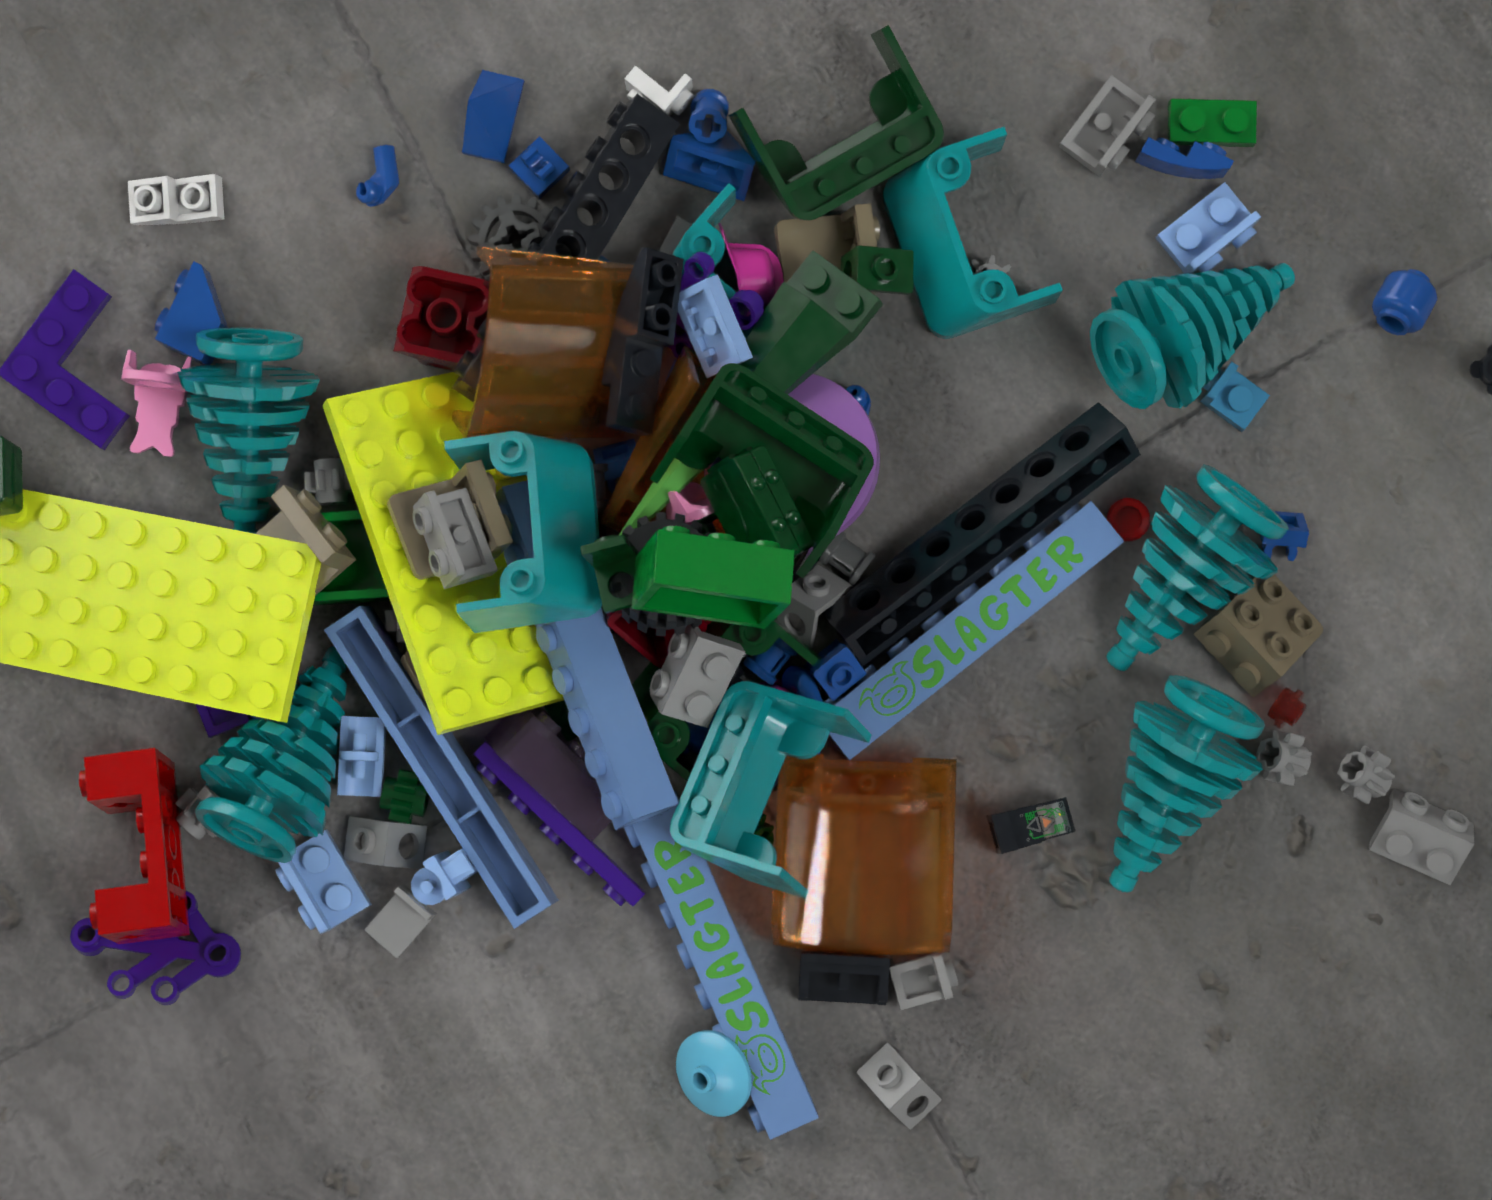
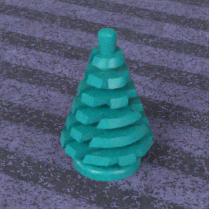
M1279 263L1269 270L1261 266H1250L1243 268L1242 271L1237 268L1220 270L1219 272L1204 271L1195 273V275L1186 273L1171 277L1159 276L1123 281L1115 288L1118 297H1111L1112 309L1100 313L1092 321L1090 341L1097 367L1114 393L1133 408L1146 409L1162 397L1168 407L1180 409L1184 405L1185 408L1201 394V389L1219 372L1218 370L1235 353V350L1243 343L1250 332L1258 326L1265 312L1269 313L1280 298V292L1295 283L1294 271L1288 264Z
M233 327L202 330L196 333V345L201 353L211 357L236 360V363L200 365L180 369L181 372L177 373L182 388L193 393L190 395L191 398H186L190 414L193 417L202 419L201 423H195V430L199 441L214 447H222L221 449H205L203 452L206 465L210 469L224 472V474H216L211 479L215 492L233 497V499L222 501L219 504L222 515L227 520L234 521L233 530L256 534L258 532L256 522L265 520L271 505H268V502L260 501L258 498L271 497L277 491L281 479L268 474H271V471L285 470L290 453L281 450V448L295 445L300 432L299 427L290 423L299 422L301 419L306 418L310 404L301 397L310 396L313 392H316L320 378L318 375L305 370H291V367L262 365L264 361L293 359L301 354L303 351V338L300 335L261 328Z
M1203 464L1197 473L1196 479L1201 489L1220 506L1217 513L1201 501H1196L1188 493L1176 487L1173 488L1171 485H1165L1160 501L1170 515L1157 511L1151 523L1152 530L1164 543L1151 537L1146 538L1142 549L1146 560L1155 569L1147 565L1144 566L1141 563L1137 566L1133 579L1141 585L1140 588L1150 598L1131 589L1125 607L1136 619L1132 620L1126 616L1124 618L1121 615L1116 631L1122 638L1118 644L1112 646L1106 655L1109 664L1119 671L1128 670L1136 660L1135 656L1139 651L1150 655L1161 648V643L1153 636L1155 632L1171 640L1183 633L1184 628L1170 613L1189 624L1195 625L1208 616L1198 607V602L1211 609H1221L1231 602L1229 599L1231 597L1223 588L1242 595L1255 587L1253 580L1248 574L1256 578L1268 579L1278 572V568L1267 554L1238 528L1244 524L1268 539L1278 540L1289 530L1288 525L1252 492L1210 465Z
M334 646L327 649L322 658L323 663L321 667L316 669L313 665L309 666L298 676L302 685H295L287 723L265 718L251 719L237 731L239 737H231L218 748L219 756L213 755L199 766L201 778L207 782L205 785L219 797H208L201 801L195 810L196 818L205 828L219 838L257 857L273 862L287 863L292 860L296 853L295 840L289 832L297 835L300 832L303 836L317 837L319 832L323 836L326 824V811L324 807L325 805L330 807L331 787L328 782L331 781V777L335 779L336 763L331 755L337 754L340 742L337 739L338 733L334 728L341 726V717L345 715L341 706L333 698L339 702L344 701L347 692V683L340 676L348 667Z
M1170 675L1164 686V693L1167 699L1182 712L1155 702L1152 705L1147 701H1137L1134 706L1133 722L1138 724V728L1131 730L1129 748L1136 753V756L1127 757L1125 773L1128 779L1136 783H1124L1121 793L1124 806L1133 811L1121 810L1118 814L1117 826L1122 834L1128 838L1117 837L1115 839L1113 852L1121 861L1118 866H1115L1109 877L1112 887L1121 892L1128 893L1133 891L1139 879L1140 871L1151 873L1162 863L1161 858L1156 853L1172 854L1182 845L1178 836H1192L1202 826L1199 817L1211 818L1222 808L1220 799H1232L1242 789L1241 781L1235 778L1249 781L1263 770L1262 763L1255 760L1256 756L1224 734L1244 740L1256 739L1261 735L1265 727L1264 721L1254 711L1236 699L1207 684L1188 677Z

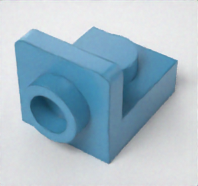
M1231 361L1223 370L1220 368L1216 376L1203 387L1207 392L1200 402L1242 432L1270 395L1236 370L1239 366Z

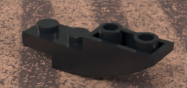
M646 247L641 250L632 269L615 316L603 369L601 385L610 388L606 420L607 427L639 436L653 434L663 348L674 344L684 261L682 258Z

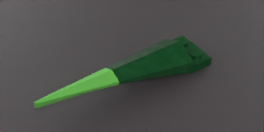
M813 250L789 281L781 284L762 316L746 338L753 358L739 365L748 368L781 391L789 394L826 362L853 342L882 307L883 303L877 296ZM674 458L658 484L652 483L622 531L629 525L633 529L637 528V519L647 516L650 521L656 513H659L670 502L669 491H677L679 493L704 469L699 470L688 467Z

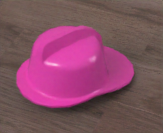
M721 222L718 223L737 275L739 291L752 290L757 292L763 299L764 307L767 306L784 282L782 267L778 257L761 244L729 243Z

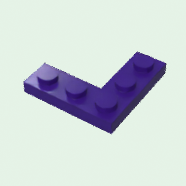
M73 269L0 367V376L105 451L130 415L75 377L61 365L112 296Z

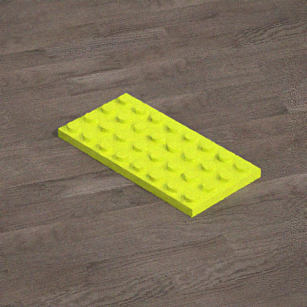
M454 372L328 398L322 405L437 735L564 700L563 695L554 686L552 679L553 670L547 654L538 645L535 625L474 633L457 614L456 604L501 598L500 577L503 570L508 566L505 561L504 551L494 559L498 571L492 576L444 589L440 577L434 576L420 580L413 575L388 510L387 502L392 495L450 480L456 475L460 469L446 452L444 441L510 431L504 412L495 417L452 389L459 377ZM496 469L486 470L495 481L496 493L503 486L528 480L526 475L509 477L499 473Z
M23 489L22 510L16 514L0 516V663L287 723L314 604L321 562L306 543Z

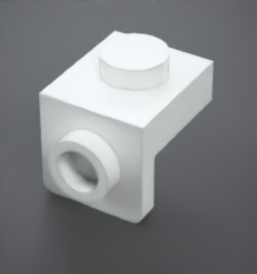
M634 66L624 78L626 90L629 91L627 95L629 100L638 94L669 116L673 112L676 115H680L690 104L694 96L691 93L693 89L692 78L686 73L670 92L665 90L637 66Z

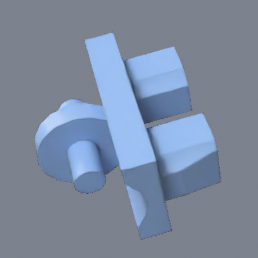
M341 717L337 795L381 797L384 783L386 727L380 717Z
M463 848L452 855L447 850L433 855L422 862L425 868L418 870L414 874L411 881V891L418 902L425 905H435L444 899H451L471 888L467 879L478 871Z

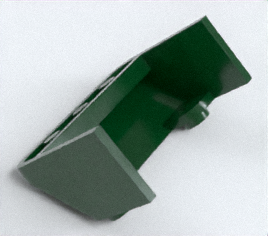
M889 25L871 34L875 45L891 72L878 80L872 86L869 93V104L877 121L804 162L797 148L785 140H774L764 145L744 108L728 115L749 154L755 160V164L763 178L788 212L799 220L808 221L821 217L933 153L943 141L944 130L942 123Z
M735 363L726 364L721 367L650 479L658 484L674 458L688 467L702 470L709 468L717 456L724 459L730 454L734 453L736 455L749 446L752 449L761 445L764 446L814 541L813 547L809 549L796 572L797 575L804 579L837 535L873 468V456L863 443L748 368Z
M777 619L771 622L765 629L712 621L707 625L705 633L741 644L745 654L760 655L767 652L781 638L811 665L816 666L822 659ZM650 662L633 682L632 686L661 760L688 781L694 766L682 757L681 754L689 745L691 737L690 728L686 721L669 717L659 712L650 696V684L655 672L659 669L661 670V668L656 667Z

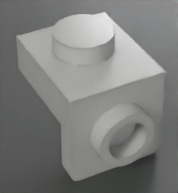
M939 952L895 964L889 968L900 1010L940 999L954 998L951 987L958 986L952 960L944 962Z

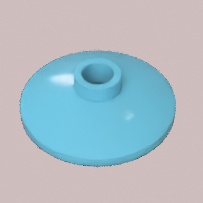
M713 1030L698 1031L683 1041L676 1057V1072L680 1086L687 1098L699 1110L712 1116L725 1117L739 1111L748 1101L752 1088L751 1070L742 1050L729 1037Z

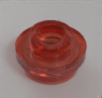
M1286 687L1280 693L1267 714L1268 717L1275 720L1274 726L1281 729L1286 723L1292 727L1297 723L1307 707L1305 703L1301 702L1305 694L1299 689L1294 692Z

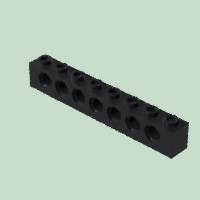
M638 94L626 104L619 101L606 120V123L611 126L604 139L598 136L585 154V158L590 161L583 174L576 171L563 191L569 197L563 207L560 209L555 206L549 213L541 227L547 231L541 243L533 242L520 261V264L525 269L519 279L516 280L512 277L505 285L498 297V300L503 303L496 316L489 314L476 333V336L481 339L480 343L473 353L469 350L464 353L453 371L459 377L452 389L495 417L508 410L680 124ZM620 138L628 139L633 144L635 155L628 154L622 149ZM599 173H605L611 177L614 183L613 190L602 186L599 181ZM578 208H584L590 212L593 219L592 225H586L580 221L577 215ZM556 243H562L569 248L571 261H565L557 255ZM534 278L542 279L548 284L550 289L549 297H543L536 292ZM512 314H518L525 318L528 324L527 333H520L513 327ZM491 350L499 351L504 355L506 359L505 370H499L491 364L489 359Z
M1099 402L822 612L838 638L850 649L862 666L867 664L1139 457L1141 454L1127 427Z

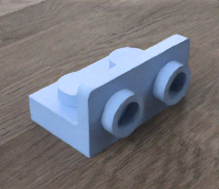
M1224 182L1156 236V240L1184 274H1193L1197 270L1200 272L1210 271L1223 260L1219 254L1231 243L1238 249L1257 233L1253 226L1259 221L1261 216L1257 211L1251 214L1226 182Z
M718 274L706 278L680 292L678 313L706 378L717 375L721 367L726 364H740L753 358Z
M324 830L323 836L319 833L317 837H312L297 846L292 860L287 863L278 862L280 867L275 869L284 888L288 892L294 889L302 902V905L298 907V911L310 930L316 927L320 934L331 930L372 905L328 830Z

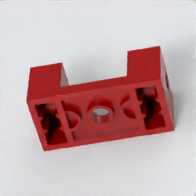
M156 748L84 757L85 770L79 772V787L82 796L87 797L88 802L107 814L136 811L137 828L139 833L145 836L146 851L140 852V869L143 878H148V883L95 890V902L91 903L89 908L92 928L94 930L98 929L99 936L117 944L190 935L180 824L175 819L179 815V807L175 804L178 800L175 762Z

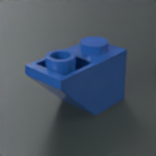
M193 261L190 269H184L176 281L174 292L177 295L170 309L164 308L156 321L155 331L158 333L155 340L183 356L192 357V360L202 365H211L215 357L205 355L199 351L196 345V333L214 328H228L210 273L201 264Z

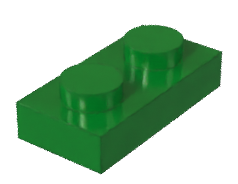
M1170 99L1168 102V140L1176 145L1192 146L1195 141L1200 144L1210 142L1224 147H1254L1256 144L1257 101Z

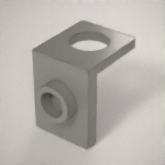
M816 565L813 570L807 573L804 579L800 577L792 583L791 604L778 616L777 620L812 649L815 643L818 616L848 593L851 584L822 566ZM789 613H794L802 619L805 625V633H800L793 628L789 621Z
M350 816L344 860L386 867L422 869L427 826ZM409 833L413 837L414 848L410 856L403 858L399 852V843L402 837Z
M405 885L398 886L394 890L396 894L365 928V931L395 958L401 956L437 914L428 905L418 902L413 896L412 891Z
M886 1043L857 1071L860 1078L882 1103L910 1130L942 1100L889 1043ZM920 1096H925L924 1102L917 1110L907 1113V1108L913 1100Z

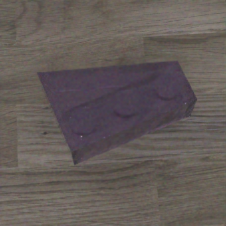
M527 710L503 717L485 736L487 742L504 762L587 838L593 841L612 820L605 815L602 809V795L596 779L589 774L586 768L583 747L575 740L568 745L558 735L562 728L544 711L538 716L532 710Z

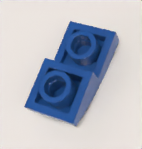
M1148 137L1135 160L1136 163L1150 169L1192 179L1223 178L1234 160L1226 157L1227 153L1224 149L1213 143L1203 142V144L1195 141L1187 155L1179 152L1180 147L1160 137L1156 140Z

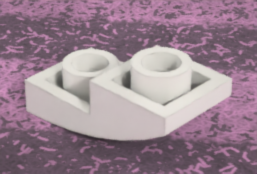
M216 174L180 179L162 176L128 181L130 224L165 225L224 220L222 177Z

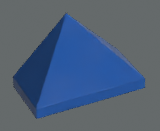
M482 70L468 99L463 154L505 164L525 83L524 79Z
M726 131L724 137L714 143H703L696 140L692 133L673 135L663 175L720 193L730 183L736 188V199L745 201L755 160L728 131Z

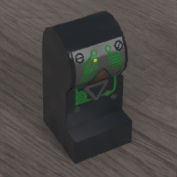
M1066 797L986 816L997 854L1015 851L1076 831Z

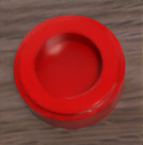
M1123 498L1116 501L1108 509L1105 517L1124 542H1133L1141 538L1148 531L1151 521L1147 507L1141 501L1134 498Z

